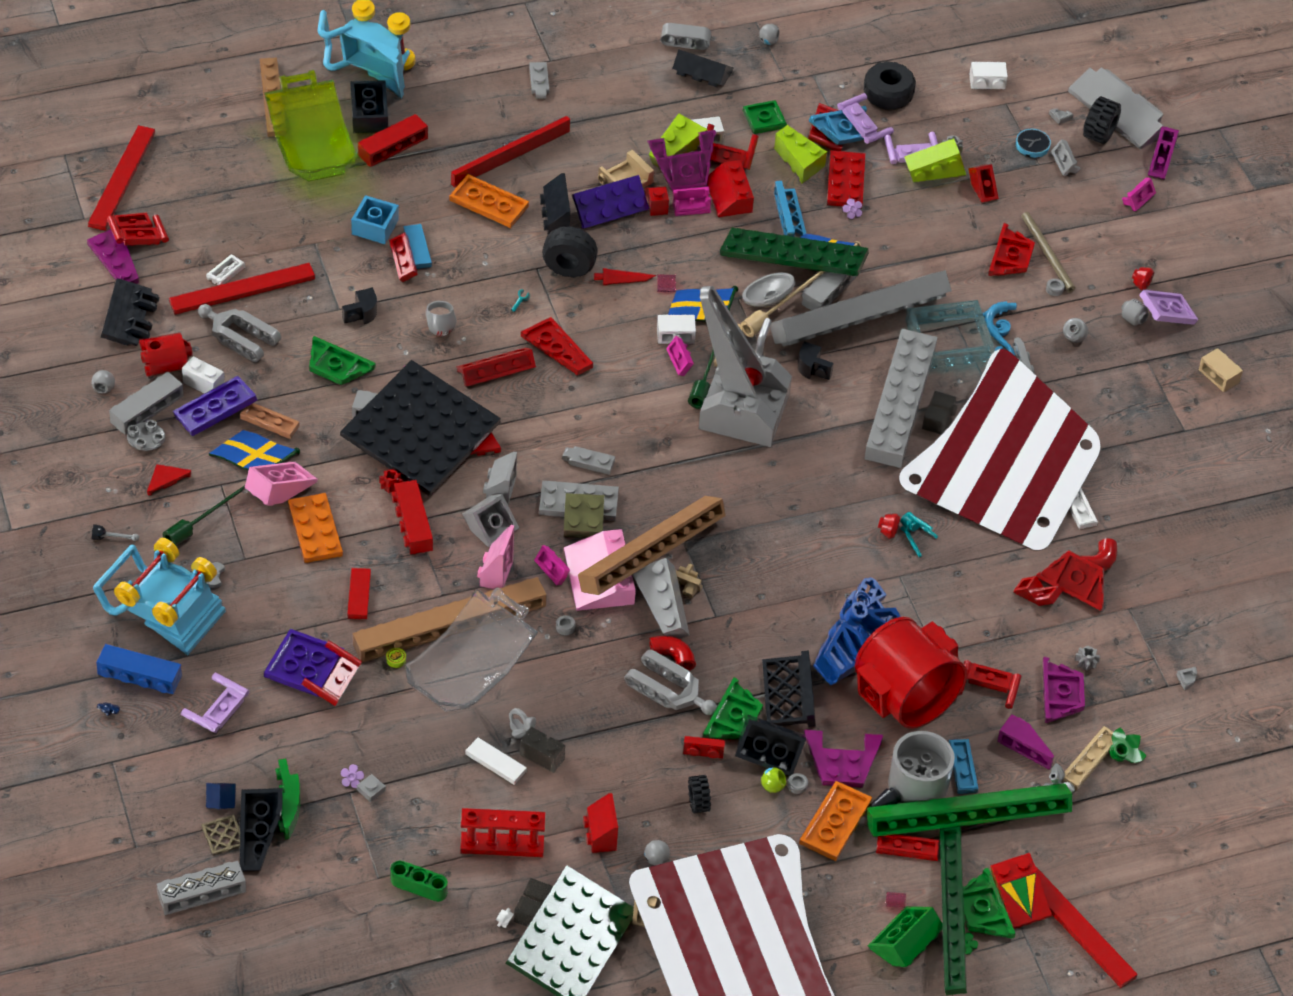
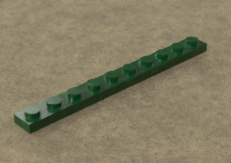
M957 826L940 829L944 989L946 995L967 993L961 827Z

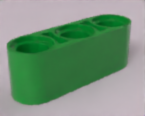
M401 860L391 864L390 881L393 886L436 902L446 899L448 881L445 876Z

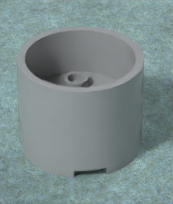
M914 731L904 735L897 741L893 751L888 786L897 791L901 798L900 803L941 799L946 796L949 790L955 758L951 745L943 737L928 731Z

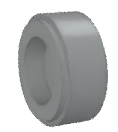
M1050 279L1047 282L1046 291L1052 296H1059L1063 294L1065 285L1059 279Z
M564 615L557 619L556 630L559 634L570 635L575 631L576 622L574 618Z
M800 773L792 774L788 778L787 787L794 794H802L807 790L808 779Z

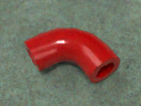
M1110 538L1102 539L1098 543L1097 555L1080 556L1104 568L1105 572L1116 561L1118 553L1117 542Z
M672 636L649 638L650 650L661 655L671 656L676 664L688 671L696 667L693 652L681 639Z

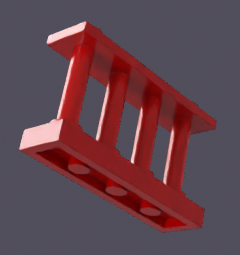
M462 808L461 828H467V832H461L460 854L543 857L544 835H538V831L545 832V812ZM476 829H488V833L476 832ZM497 830H509V834L496 832ZM517 830L530 831V835L517 834Z

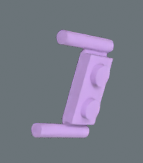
M863 93L838 103L837 107L839 110H842L864 138L865 143L868 144L883 138L885 135L893 134L894 130L892 127L877 132V126L858 104L867 99V95Z
M935 132L928 134L930 143L896 145V149H894L891 136L885 135L884 140L891 164L906 162L904 156L937 145Z
M215 672L212 675V680L227 688L203 717L186 708L181 712V715L213 733H216L219 728L223 727L244 702V697H247L249 694L248 689Z

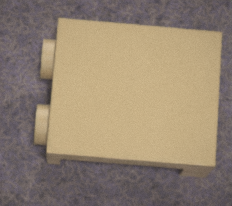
M631 150L627 152L626 161L608 170L603 166L599 167L598 180L602 185L639 175L644 188L653 183L654 170L637 153Z

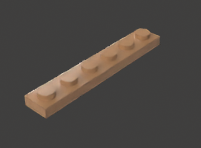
M277 57L260 58L268 137L285 136Z

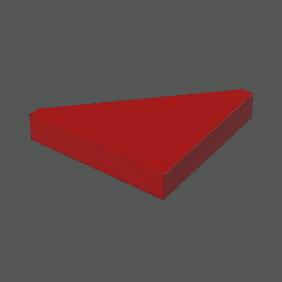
M156 464L147 494L151 496L153 492L161 488L170 487L182 478L191 477V470Z

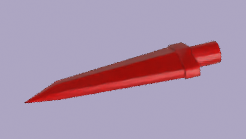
M603 268V273H594V280H603V285L645 282L657 275Z

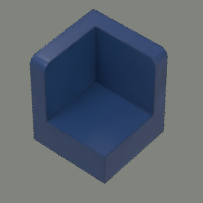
M206 783V808H235L236 783Z

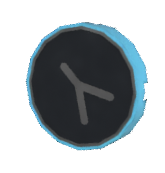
M1026 129L1017 135L1016 148L1025 156L1027 154L1033 158L1042 157L1050 149L1051 140L1045 132L1037 129Z

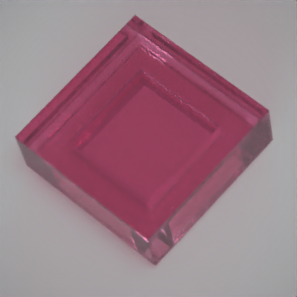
M657 274V292H676V275Z

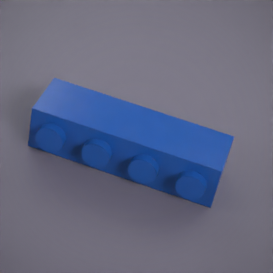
M105 644L96 662L97 673L103 677H110L124 683L136 684L143 688H151L161 693L174 694L182 677L181 664L108 644Z

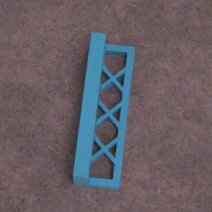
M775 181L774 197L784 235L794 237L795 232L800 235L806 234L795 188L784 189L782 181ZM786 195H792V199L790 201L787 200ZM789 207L795 209L796 211L791 213ZM792 219L799 222V224L794 226Z

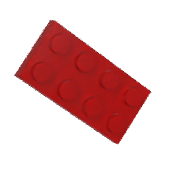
M830 151L827 205L843 207L847 205L848 199H854L855 202L860 201L863 206L866 153Z

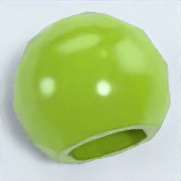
M768 768L762 774L761 785L770 793H778L786 785L785 774L778 768Z

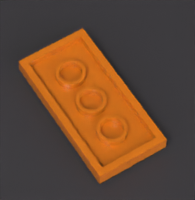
M469 174L449 195V201L509 228L516 223L529 207V201Z
M326 493L289 499L288 506L304 563L343 556Z
M835 781L800 838L799 844L836 861L867 811L869 804H871L872 797Z

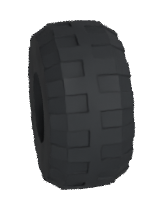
M890 61L880 62L871 67L866 73L863 91L871 104L880 109L896 110L908 105L912 101L916 80L913 73L903 64Z
M564 226L551 231L547 235L542 257L546 265L554 273L564 277L576 278L587 274L593 269L597 259L598 247L589 233L580 228Z

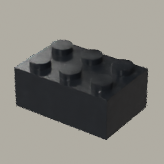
M350 81L353 133H377L388 128L386 81Z

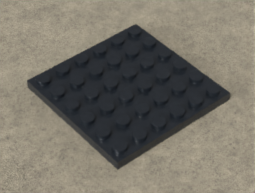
M410 360L340 431V436L389 469H394L397 473H401V477L407 481L417 480L419 489L431 495L500 424L501 418L418 363Z

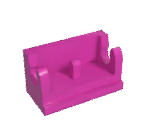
M709 187L673 190L672 205L675 216L710 213L711 197H709Z

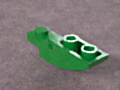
M285 758L278 760V768H275L277 781L281 780L282 785H279V788H283V810L278 826L279 831L284 832L285 840L290 839L299 817L300 783L298 774L290 775Z

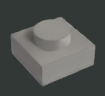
M371 774L357 785V791L368 801L372 802L386 791V786Z

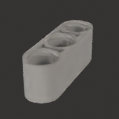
M666 23L662 27L660 40L662 44L667 46L705 50L710 45L711 31L706 27Z

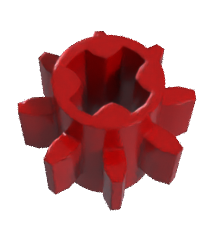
M394 469L384 471V476H379L381 490L384 489L388 493L394 492V483L403 482L401 473H397Z

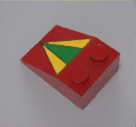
M1030 853L990 865L991 875L1014 929L1052 917Z

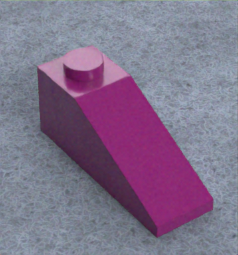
M1162 126L1148 176L1165 180L1179 130Z
M1011 714L1000 729L997 742L1050 770L1054 760L1053 753L1029 723Z

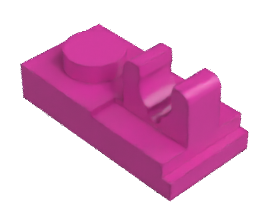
M1145 178L1136 188L1128 192V197L1122 198L1123 204L1131 206L1133 211H1137L1156 194L1152 179Z
M675 336L666 350L678 375L685 376L694 363L690 356L691 353L686 349L687 345L683 343L681 338Z
M542 545L534 561L556 585H562L571 570L561 558H558L553 550L548 546Z

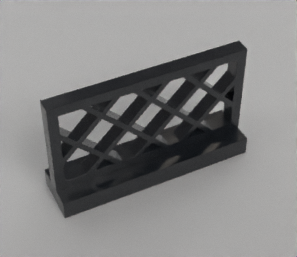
M809 650L801 651L799 656L762 659L767 721L779 726L808 723V727H816ZM798 662V667L793 671L787 667L790 663ZM776 665L779 668L772 673L767 669V666ZM783 670L789 673L784 680L777 676ZM793 677L800 681L795 687L788 683ZM773 679L780 683L775 689L768 685ZM784 686L791 690L786 696L779 693ZM794 693L801 697L796 703L789 699ZM775 695L782 699L777 705L770 702ZM785 702L792 706L787 712L780 709ZM797 709L803 714V717L794 718L791 714ZM776 711L783 715L778 720H771V716Z

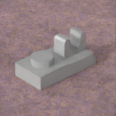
M1061 139L1051 152L1063 176H1067L1069 172L1076 174L1081 168L1076 166L1077 160H1075L1067 141Z

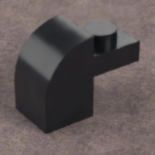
M373 287L355 291V303L342 306L344 324L363 320L365 325L373 321L377 315V296Z
M804 341L799 352V372L807 379H810L813 374L830 380L834 363L820 358L822 347Z

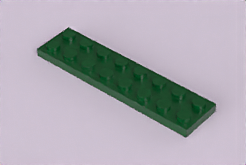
M731 228L720 249L721 256L851 276H859L869 254V248L740 228Z

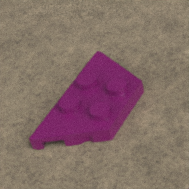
M1043 657L1042 661L1045 723L1084 711L1085 708L1084 674L1071 670L1063 664L1058 666L1050 662L1048 657Z

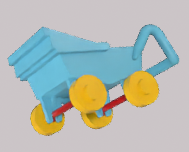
M357 0L352 5V13L355 19L350 20L343 27L329 31L327 12L322 10L319 16L318 34L325 41L323 59L325 68L330 71H336L352 64L368 71L369 76L377 80H385L386 87L402 99L404 95L403 89L405 88L403 70L411 69L416 62L414 52L404 47L403 35L411 27L409 16L401 12L392 14L387 20L389 29L387 30L378 23L369 22L375 15L373 2L370 0ZM340 36L343 60L331 64V38Z
M159 538L154 544V561L147 567L136 546L130 545L93 586L95 594L106 612L111 615H119L128 610L145 619L144 624L147 627L156 631L188 656L226 612L225 607L222 606V600L219 599V596L213 594L209 585L205 583L211 582L217 575L216 568L210 561L202 557H198L191 564L192 573L182 566L170 563L174 562L179 556V550L173 542L166 538ZM132 556L142 574L133 584L129 580L128 583L120 582L115 587L114 594L122 604L113 607L109 603L102 587L122 564Z

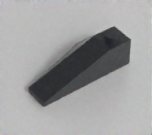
M283 788L241 789L239 864L242 872L261 871L283 810Z

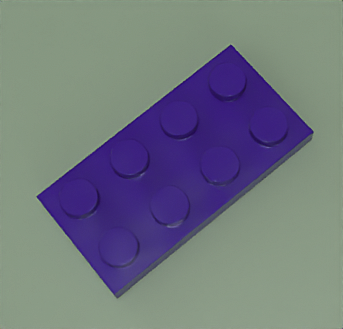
M639 175L572 194L582 229L649 209Z
M236 376L179 407L173 413L184 428L194 436L258 400L255 393L239 376Z

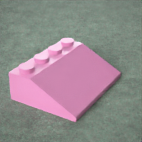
M622 529L602 531L564 547L566 564L571 570L569 578L576 611L633 605L635 603V585L632 575L600 595L581 592L578 579L580 572L625 545Z

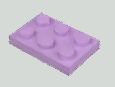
M1143 290L1140 293L1144 305L1148 307L1156 321L1195 325L1198 321V318L1182 294Z

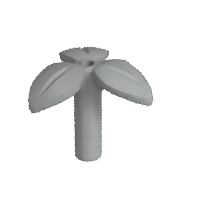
M1055 763L1051 769L1049 778L1052 783H1045L1043 786L1061 784L1065 773L1059 764ZM1063 782L1067 785L1071 793L1075 792V788L1072 783Z

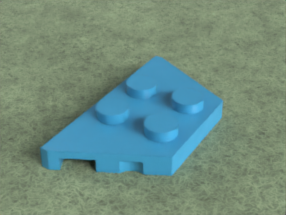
M866 106L861 107L865 112L867 111ZM842 110L812 115L809 118V122L836 145L864 140Z

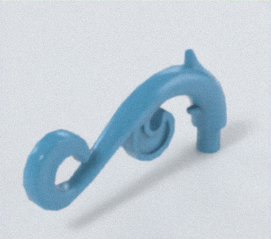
M1007 301L998 302L980 314V316L985 317V326L990 335L1015 356L1011 345L1002 337L1010 332L1011 325L1009 321L1000 319L996 322L995 327L993 319L997 314L1001 315L1008 310H1016L1017 305L1016 303H1007ZM1002 346L996 347V348L993 350L992 354L994 353V351H997V350H999V349H1003V347H1002Z

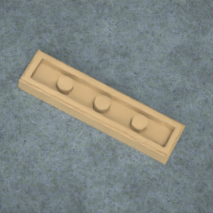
M1103 726L1064 772L1065 777L1061 782L1072 783L1075 791H1077L1109 754L1113 731Z

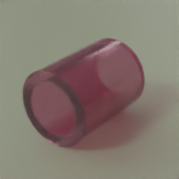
M886 892V907L905 908L906 893Z

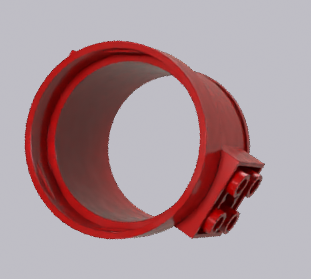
M904 616L892 619L875 630L864 642L855 660L858 694L882 718L891 714L903 727L909 729L918 728L932 722L952 705L964 687L967 669L959 660V646L957 642L950 638L941 626L932 621L921 628L912 618Z

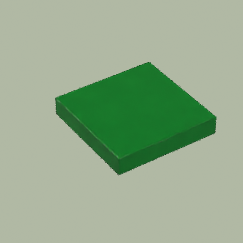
M776 100L743 106L742 111L753 134L779 130L787 125Z

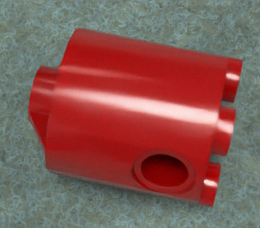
M180 332L139 340L141 351H144L140 352L142 363L147 365L144 366L146 377L180 371L188 362L189 357H193L190 342L183 339Z

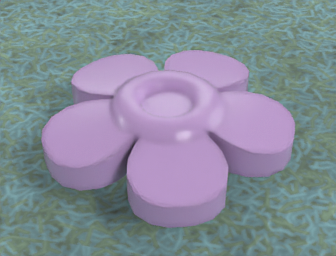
M848 199L847 205H844L842 208L843 212H848L847 217L853 219L855 216L860 217L862 215V211L859 209L862 207L861 202Z
M352 764L349 766V770L346 768L342 769L341 776L346 777L342 780V784L344 786L351 784L353 788H357V785L360 783L359 780L364 778V773L358 771L357 765Z

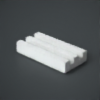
M231 254L206 274L207 279H212V283H217V285L225 284L245 268V263Z

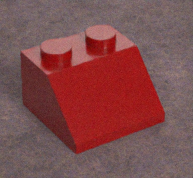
M608 793L588 806L587 814L583 816L584 828H588L589 832L586 833L587 845H591L592 853L617 851L618 822L613 794Z

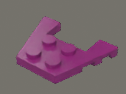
M716 130L698 132L701 151L671 156L666 154L664 138L647 140L671 191L707 185Z
M804 730L809 746L808 749L815 761L814 765L822 785L833 786L835 781H838L849 787L863 788L882 743L883 735L865 734L864 751L822 748L823 731Z

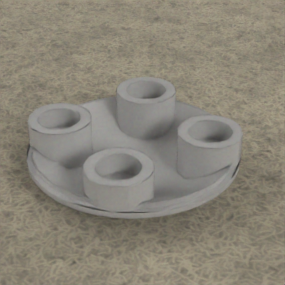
M147 420L146 422L128 427L127 441L138 450L150 451L157 449L164 443L165 432L157 425L156 421Z

